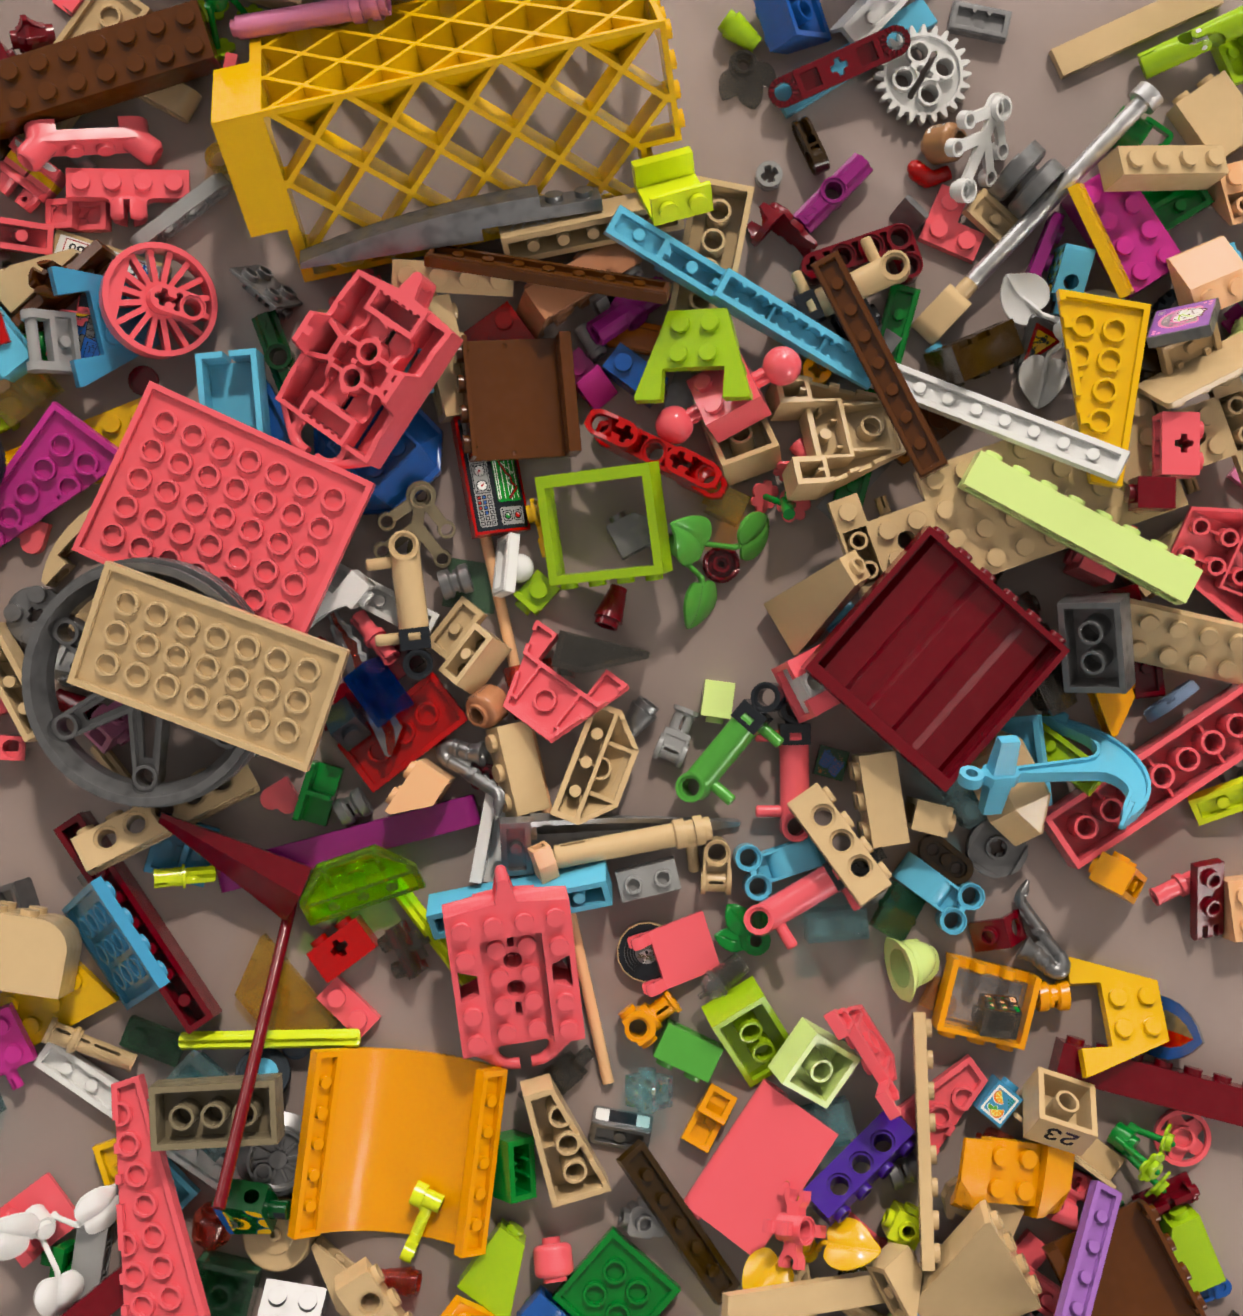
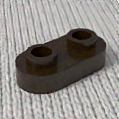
M930 834L923 837L918 843L917 851L920 859L952 883L963 884L972 877L973 864L971 860L944 838ZM931 844L937 846V852L933 855H930L927 851L928 846ZM954 863H959L961 866L958 873L951 871Z

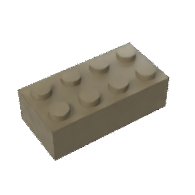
M282 1073L257 1074L241 1146L277 1145L285 1136ZM244 1075L158 1079L148 1087L151 1152L227 1147Z

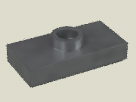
M954 0L951 6L947 30L950 34L1004 45L1007 40L1012 12Z

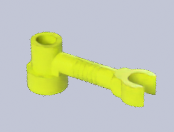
M420 1180L417 1182L408 1202L419 1208V1212L399 1257L400 1260L409 1264L417 1252L432 1211L438 1213L445 1199V1195L430 1189L429 1184Z

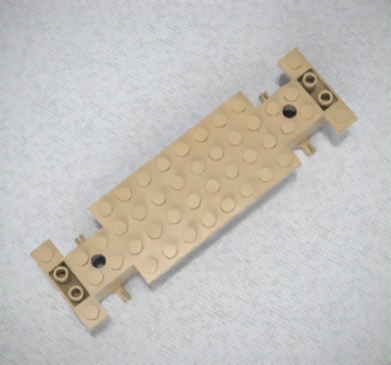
M1240 376L1214 387L1208 392L1210 399L1177 411H1172L1156 403L1159 413L1162 411L1200 412V421L1204 423V434L1200 440V452L1204 456L1203 467L1232 457L1239 479L1243 485V383ZM1137 392L1128 448L1130 457L1125 467L1123 486L1119 489L1088 484L1085 471L1002 440L947 460L949 466L922 480L917 471L914 472L913 475L923 502L892 512L887 496L884 495L874 499L880 516L867 521L857 493L827 503L826 505L837 532L836 535L843 555L855 549L864 560L866 568L871 575L858 591L860 599L904 550L898 544L900 533L909 535L912 540L926 526H931L932 528L938 526L950 537L947 541L956 549L961 547L973 557L970 561L979 570L981 567L987 569L993 575L1069 548L957 488L972 458L981 450L984 452L986 450L996 452L1003 457L1002 462L1011 467L1019 465L1027 469L1031 473L1030 477L1039 482L1047 480L1058 487L1057 491L1067 497L1071 494L1081 498L1086 502L1085 506L1093 511L1099 509L1113 516L1112 521L1121 526L1124 524L1133 525L1169 512L1128 511V503L1124 500L1125 486L1129 483L1130 479L1137 476H1152V416L1156 415L1151 400ZM1076 414L1054 422L1079 432ZM1175 441V446H1179L1182 450L1183 446L1177 444V441ZM1196 476L1183 479L1188 494L1201 490ZM1176 479L1175 509L1189 505L1180 479Z

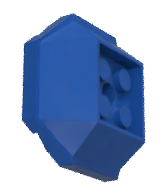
M350 396L343 407L344 409H347L354 398L353 396ZM383 404L375 414L374 418L372 419V421L370 422V424L368 425V427L366 428V430L364 431V433L362 434L361 438L359 439L354 448L358 449L359 445L361 444V442L371 429L372 425L384 408ZM421 408L380 470L372 466L347 470L376 484L363 515H379L384 511L390 512L406 500L407 488L413 482L426 481L431 484L442 473L444 433ZM313 427L314 455L319 453L326 458L336 457L340 453L341 446ZM423 490L418 491V492L415 494V498H416L419 494H421V493L423 492Z

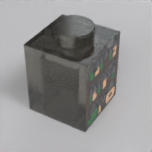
M980 993L978 1003L973 1005L971 1012L972 1023H976L979 1035L1016 1040L1022 1016L1016 997Z

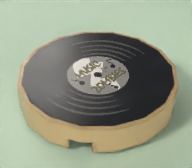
M652 921L638 922L629 926L620 936L617 945L618 962L622 970L632 979L646 982L661 977L651 945L642 950L634 951L629 948L627 943L628 937L662 926L661 924Z

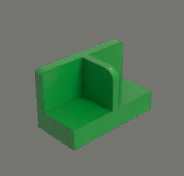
M313 760L310 771L305 774L292 820H304L324 827L328 826L333 809L332 802L336 799L345 768Z

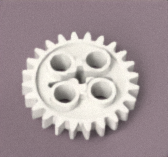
M922 24L917 33L912 25L908 28L911 40L908 50L902 56L876 67L881 71L876 72L873 75V79L881 81V83L875 87L874 91H883L884 95L880 98L879 103L888 101L890 105L886 112L889 113L896 109L898 111L896 114L897 121L905 115L907 116V125H910L914 118H917L918 125L921 127L925 123L926 118H928L931 125H934L937 122V115L942 120H945L948 117L947 110L952 113L957 110L958 107L955 102L962 103L965 96L961 92L967 91L970 88V85L963 80L968 79L972 72L963 70L970 63L968 59L961 60V55L966 49L956 50L955 45L959 39L955 38L949 42L947 40L948 30L939 36L937 35L938 26L935 25L931 32L928 33L926 25ZM898 33L896 35L897 41L892 38L887 41V46L892 50H899L903 45V38ZM910 50H919L923 55V60L917 61L912 58ZM935 52L936 58L926 72L925 79L918 86L913 98L909 99L908 94L920 76V71L926 65L931 53ZM936 65H945L948 69V76L940 75L936 70ZM895 76H904L908 81V87H900L895 81ZM927 90L932 93L934 101L931 103L925 102L921 97V91Z

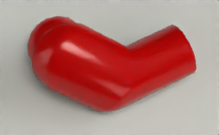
M913 160L907 166L909 178L923 188H930L952 179L951 170L948 165L932 170L920 160Z

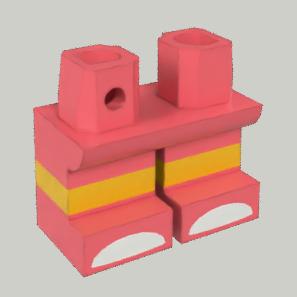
M15 136L8 145L11 148L10 152L3 161H0V192L9 197L17 185L21 186L23 190L14 202L31 214L41 203L45 204L46 199H55L66 185V175L49 161L38 172L29 171L23 167L16 155V149L21 145L22 141Z

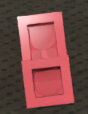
M67 198L46 199L45 224L54 225V231L60 229L66 232L78 233L112 232L110 203L68 201Z

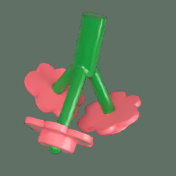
M789 461L778 462L773 470V474L779 476V480L782 482V473ZM768 479L763 483H756L754 485L750 504L755 507V511L765 513L768 508L771 509L776 504L777 510L782 512L783 520L785 522H793L795 519L803 520L806 516L805 511L811 507L810 500L787 501L785 490L781 492L780 499L776 498L779 489L777 486L772 485V481Z

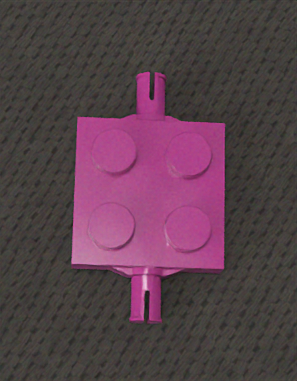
M11 1002L0 1007V1076L5 1075L11 1089L16 1090V1088L19 1089L25 1084L17 1069L21 1065L35 1060L38 1053Z

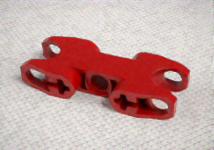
M604 409L590 410L584 425L603 448L631 462L659 461L660 474L676 481L681 487L707 499L718 500L722 499L729 484L720 468L714 462L685 447L675 446L638 428L634 423ZM598 416L608 418V420L599 421L596 430L593 429L592 423ZM663 449L664 452L660 459L650 460V455L654 450ZM715 477L710 483H705L707 478ZM720 481H721V487H720V489H719L717 492H715V493H709V492L706 491V490L709 491V490H715V489H717V487H718V485H719V483H720Z

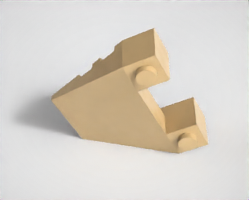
M799 375L793 383L786 386L770 384L765 394L766 402L772 413L769 416L770 421L799 420L806 456L792 457L782 473L787 501L817 500L906 453L876 393L860 389L853 392L841 389L840 384L830 382L829 385L813 382L812 377Z

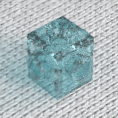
M640 1067L638 1072L625 1075V1106L637 1108L638 1113L652 1114L657 1110L673 1107V1076L657 1073L656 1068Z

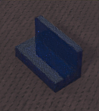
M379 656L364 661L343 678L377 728L384 726L400 712L414 705L412 699L389 667L383 664Z

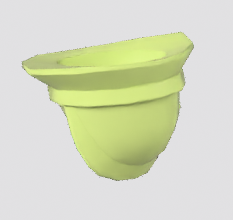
M890 937L885 939L884 959L892 989L900 999L910 1003L916 993V989L931 981L937 974L940 964L939 954L933 946L921 942L919 939H906L902 941Z

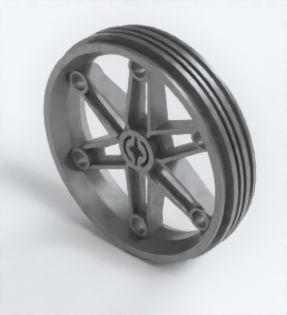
M140 557L113 561L255 614L245 600L231 586L212 573L190 563L160 557ZM104 564L85 572L65 586L46 606L30 634L25 649L21 678L24 707L30 727L36 740L51 762L68 779L98 797L128 806L144 808L173 806L192 801L229 781L250 761L255 753L191 730L225 748L226 751L213 764L198 774L176 781L165 782L170 721L156 716L153 757H146L143 711L122 705L89 720L85 712L107 699L93 693L61 714L54 677L59 645H64L76 654L86 622L75 617V615L94 598ZM69 624L75 629L73 639L67 633ZM128 714L132 779L117 774L95 761L84 751L74 737ZM68 718L74 723L73 732L67 728L66 721ZM145 769H149L153 773V782H149L146 779Z

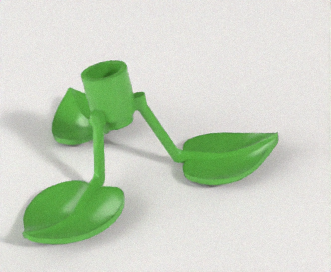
M759 511L748 514L738 528V543L736 544L710 542L712 526L710 520L704 516H687L670 522L673 533L669 538L671 555L676 557L682 566L687 567L698 578V582H693L689 585L684 598L683 612L686 629H692L705 620L714 609L717 601L716 584L710 580L705 581V577L692 563L700 559L705 547L728 550L740 549L739 554L742 560L749 561L754 559L762 552L768 540L770 525L767 514Z

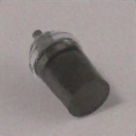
M733 953L711 971L708 970L701 981L703 991L698 994V997L701 1000L706 996L713 999L725 997L728 991L750 972L749 967L737 953Z

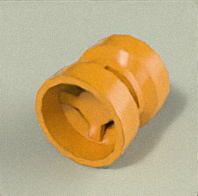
M1056 980L1054 984L1042 981L1035 1006L1038 1012H1048L1050 1008L1055 1007L1059 1011H1069L1071 1008V991L1068 981Z

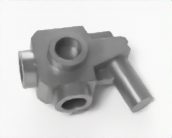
M637 1196L636 1201L631 1200L627 1203V1207L620 1209L618 1224L624 1228L629 1236L651 1239V1237L663 1238L664 1235H667L641 1196Z

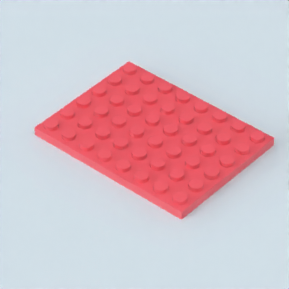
M149 381L71 550L101 564H105V561L113 562L140 557L169 558L190 563L212 573L231 586L245 600L255 615L308 634L376 484Z

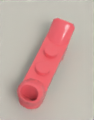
M117 116L118 127L56 130L54 119H38L29 121L24 125L25 140L16 149V155L23 167L34 172H38L52 157L61 156L79 158L83 155H100L108 157L114 154L129 153L144 165L151 166L156 164L162 156L163 145L160 140L150 134L148 121L141 116Z

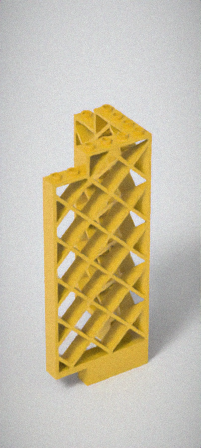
M414 0L392 5V15L386 16L385 20L381 21L368 19V22L356 25L354 22L249 39V62L213 70L211 125L250 236L256 237L287 230L299 267L300 251L323 242L322 239L338 214L361 227H365L401 215L412 198L429 207L453 201L422 183L441 154L473 172L455 200L477 196L486 181L503 190L536 185L539 196H543L541 194L542 190L561 164L588 179L589 182L586 186L598 187L600 195L604 190L608 191L609 193L601 195L602 199L636 192L635 188H630L615 179V174L635 147L638 150L639 159L653 155L651 149L653 146L682 140L681 128L685 127V119L682 108L678 109L676 99L681 98V90L678 79H673L672 70L677 69V61L674 49L669 50L668 39L673 38L671 22L669 18H666L664 6L661 7L660 0ZM653 31L659 45L664 79L661 82L632 63ZM579 46L609 65L587 98H584L556 80L575 49ZM499 64H503L533 83L512 115L479 96ZM623 75L652 93L630 125L600 108ZM421 82H426L456 100L455 105L437 132L403 113ZM546 92L577 110L556 142L525 124ZM344 99L380 118L379 123L362 149L326 129ZM667 104L670 122L651 126ZM470 109L502 128L482 159L450 140ZM271 119L304 136L289 164L285 167L283 166L273 136ZM591 120L620 137L599 168L570 151ZM393 127L427 146L409 176L375 157ZM516 137L546 154V157L527 184L522 183L496 167ZM316 144L352 163V166L335 192L299 173ZM365 171L399 189L382 218L348 200ZM291 189L326 207L311 232L307 235L305 234ZM499 228L482 229L484 241L453 245L451 247L460 248L499 239ZM429 249L306 269L300 268L304 282H310L354 272L357 269L361 270L392 263V257L411 259L424 256Z

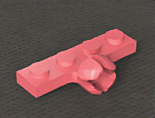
M66 168L67 200L110 203L112 221L124 227H128V212H130V218L134 220V227H139L148 220L149 204L176 203L191 191L189 170Z

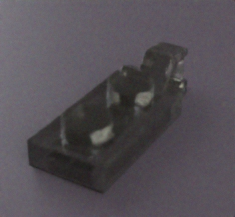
M587 1044L575 1055L571 1050L567 1053L563 1052L537 1076L550 1073L563 1096L588 1072L584 1066L594 1058V1052ZM521 1089V1090L518 1092V1096H519V1097L523 1100V1102H524V1098H523V1094H522V1089Z

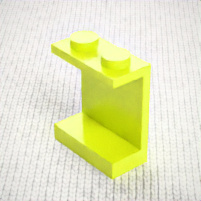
M690 146L631 161L634 188L654 226L714 211L710 181L700 183L695 174L693 152Z

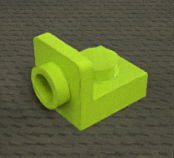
M537 569L519 591L513 594L518 599L515 605L527 616L531 612L537 616L560 591V588L556 585L550 586L549 579Z

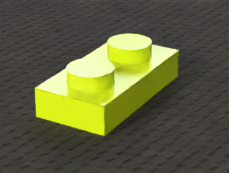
M1243 776L1198 791L1187 797L1199 826L1243 811Z

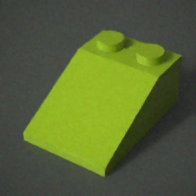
M751 976L701 1007L711 1028L750 1088L773 1075L768 1065L789 1036L755 978Z

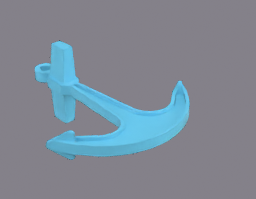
M1066 712L1042 714V722L1062 737L1065 736L1085 745L1092 751L1093 755L1017 766L1021 741L1016 735L997 736L987 764H984L981 769L970 765L961 767L957 782L961 787L968 790H978L981 788L978 809L982 815L1002 814L1011 787H1015L1017 783L1106 782L1120 789L1125 795L1118 829L1124 830L1144 812L1151 794V779L1142 761L1119 740L1092 726L1068 719L1069 715Z

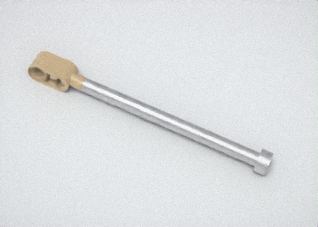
M1141 81L1130 92L1131 101L959 284L954 287L950 283L911 324V327L931 346L972 305L968 299L1069 193L1067 188L1079 183L1144 113L1152 114L1163 103L1162 95L1153 85L1146 81Z

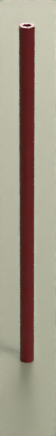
M298 902L288 919H281L212 1208L217 1210L226 1209Z

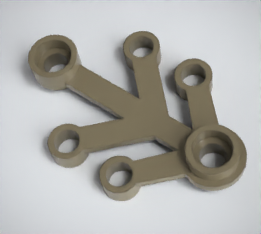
M426 481L413 482L407 488L406 500L390 512L384 511L378 515V526L384 531H390L395 527L396 521L412 511L411 522L401 530L413 533L418 538L419 546L422 542L431 553L435 565L439 568H446L452 561L451 555L446 549L440 547L424 526L425 512L435 522L437 532L444 539L453 537L456 527L452 521L443 516L434 504L436 501L434 487ZM423 490L426 492V497L424 500L419 501L415 498V494ZM383 517H391L392 523L389 526H383L381 524ZM445 524H449L452 527L448 534L441 532V527ZM401 537L396 541L395 548L397 549L408 541V554L413 549V543L408 537ZM390 538L386 541H379L374 545L373 553L376 558L390 557L388 548ZM380 546H386L388 552L386 555L380 556L377 554V549ZM441 553L447 555V560L444 563L437 562V556Z

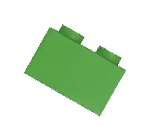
M667 1018L653 1048V1057L657 1058V1064L666 1069L672 1070L674 1066L684 1071L683 1075L691 1081L700 1083V1080L708 1083L724 1048L722 1043Z

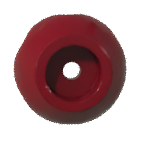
M720 548L709 550L703 558L705 575L717 583H726L736 577L740 570L739 556L736 551ZM723 562L724 566L719 567L718 563Z

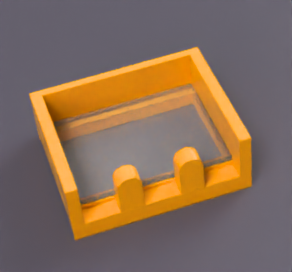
M946 952V963L931 1019L932 1025L938 1030L937 1033L944 1037L955 1038L956 1035L967 1037V1041L978 1045H984L985 1041L995 1043V1047L1004 1051L1013 1052L1014 1048L1025 1050L1042 979L1031 971ZM992 994L1016 997L1021 1013L988 1009L985 1005V998L982 995Z

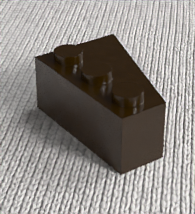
M1012 318L995 323L923 354L931 376L961 387L966 384L965 381L971 378L975 380L990 374V369L996 366L1000 369L1015 363L1014 358L1025 352Z

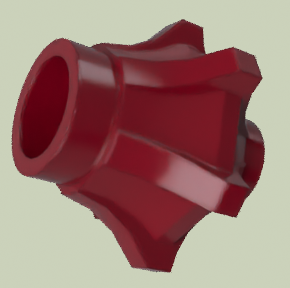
M25 14L20 15L19 23L15 30L9 31L13 50L19 49L22 53L53 44L56 40L52 23L36 22Z

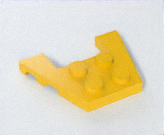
M1068 957L1071 962V968L1065 980L1068 981L1069 986H1097L1108 1047L1082 1048L1078 1050L1082 1078H1089L1169 1042L1157 980Z

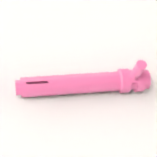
M324 0L235 15L234 19H230L229 25L234 38L246 40L354 22L356 25L367 23L368 19L381 21L385 20L386 16L392 15L391 0Z

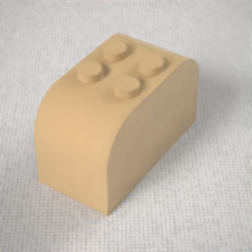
M0 900V991L51 999H60L73 992L82 949V937L75 923L63 915L48 913V907L29 905V908H17L16 902Z

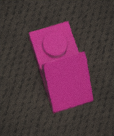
M580 347L576 348L573 351L576 391L592 409H601L618 394V391L601 367L595 365L589 357L587 358Z

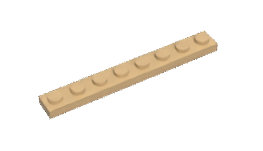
M913 1012L912 1035L920 1268L922 1271H935V1263H941L940 1243H934V1230H939V1211L933 1210V1197H938V1179L932 1177L931 1164L937 1165L936 1145H931L930 1132H936L935 1113H929V1100L935 1099L934 1081H928V1069H933V1050H927V1038H932V1020L926 1019V1012Z

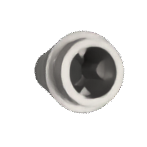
M639 696L636 701L632 700L625 716L634 739L657 718L655 714L659 710L657 706L642 696Z

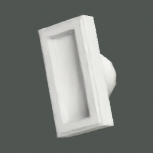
M510 532L497 539L492 588L494 597L503 598L515 593L516 583H523L529 580L533 574L534 565L530 557L525 554H519L520 534Z

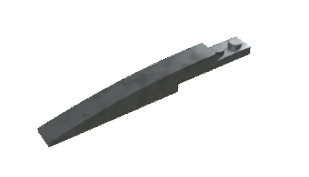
M531 185L455 200L389 218L300 251V268L306 269L484 241L482 229L603 210L602 198L598 187L580 186L575 191L568 192L552 190L546 192L543 196H539L537 186Z

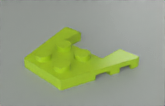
M727 308L668 311L634 395V401L638 404L664 403L666 372L724 370L722 397L725 401L753 400V393L746 376L747 372L740 354V346L730 311Z

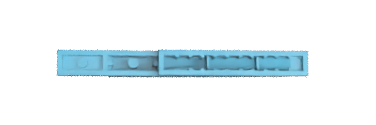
M622 205L618 206L603 233L605 236L655 266L653 269L718 308H727L731 315L786 347L792 348L797 353L866 390L869 389L871 382L850 342L730 268L725 270Z

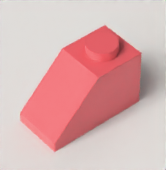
M0 217V250L36 255L52 254L54 225Z

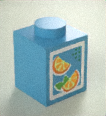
M992 1074L973 1102V1105L1001 1128L1023 1099L1016 1093L1019 1087L1006 1076L1000 1080Z

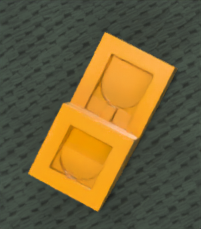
M710 1083L683 1130L680 1139L702 1152L708 1153L721 1126L725 1125L738 1098Z

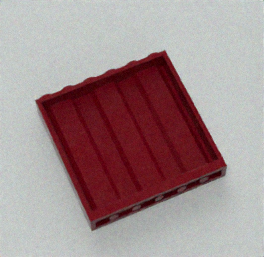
M926 526L919 531L804 662L801 668L938 789L947 792L957 780L960 768L970 765L1070 650L1064 645L1066 640L1053 629L1048 631L1040 624L1043 620L1038 614L1029 608L1025 611L1017 604L1019 598L1007 588L1002 590L994 583L996 578L992 573L983 567L979 570L970 561L973 557L961 547L957 549L947 541L950 538L947 533L938 526L934 528Z

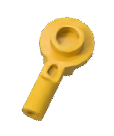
M531 498L530 505L525 506L529 523L535 522L539 534L538 544L541 556L544 558L546 556L538 500Z

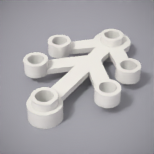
M992 93L982 108L974 111H960L956 117V124L959 129H973L977 122L985 120L981 131L962 139L949 138L945 143L944 151L948 157H960L965 151L973 148L961 178L954 181L949 189L950 197L957 203H971L976 198L977 184L973 178L981 159L983 169L978 174V184L980 187L991 188L997 180L994 160H1005L1008 156L1009 147L1006 143L1004 121L1012 113V101L1003 93ZM994 131L995 142L992 143L991 136Z

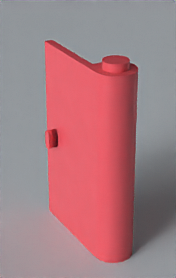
M767 1079L762 1080L683 1199L697 1220L702 1218L749 1255L758 1249L764 1248L773 1233L762 1232L763 1219L775 1220L778 1214L787 1212V1204L784 1198L785 1188L797 1189V1198L799 1190H803L839 1135L789 1099L786 1092Z

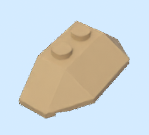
M607 705L585 721L550 815L580 825L618 807L639 752L622 710Z
M1000 730L970 766L981 769L989 760L996 737L1012 734ZM1019 738L1021 745L1017 766L1035 764L1022 738ZM1045 782L1017 783L1015 787H1011L1002 814L986 816L989 822L1014 846H1018L1043 834L1051 793ZM981 788L973 790L977 799L980 800Z

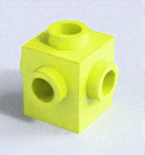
M894 1199L890 1208H887L881 1221V1227L888 1238L887 1242L908 1245L915 1251L918 1243H920L918 1207L910 1202L903 1204Z

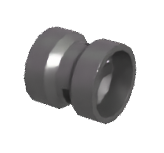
M466 563L457 565L452 570V573L446 569L437 571V578L445 600L454 598L456 591L465 594L474 592L473 582Z
M360 787L350 791L348 797H340L332 802L335 813L346 828L356 823L357 818L361 816L366 817L374 812L369 799Z
M912 1151L907 1157L897 1159L893 1163L895 1167L889 1174V1178L895 1191L904 1188L906 1183H918L917 1159ZM900 1164H901V1167H902V1169H903L905 1178L903 1177L901 1168H900V1166H899Z

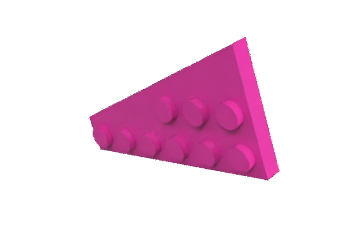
M57 401L51 403L5 468L2 483H0V548L103 478L118 450L116 445Z

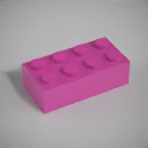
M1100 173L1083 183L1134 289L1133 294L1125 297L1128 300L1169 274L1166 259L1181 252L1141 191L1104 192ZM1068 193L1061 201V205L1089 248L1096 249ZM1096 250L1095 257L1104 269V271L1106 272V274L1108 275Z

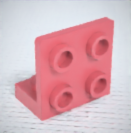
M49 1172L0 1208L1 1218L25 1212L32 1205L42 1204L50 1214L53 1211H57L59 1215L77 1221L74 1217L75 1206ZM56 1221L55 1233L49 1239H46L49 1247L73 1230L74 1227ZM38 1239L30 1240L26 1251L15 1257L22 1268L33 1262L44 1251L42 1244Z

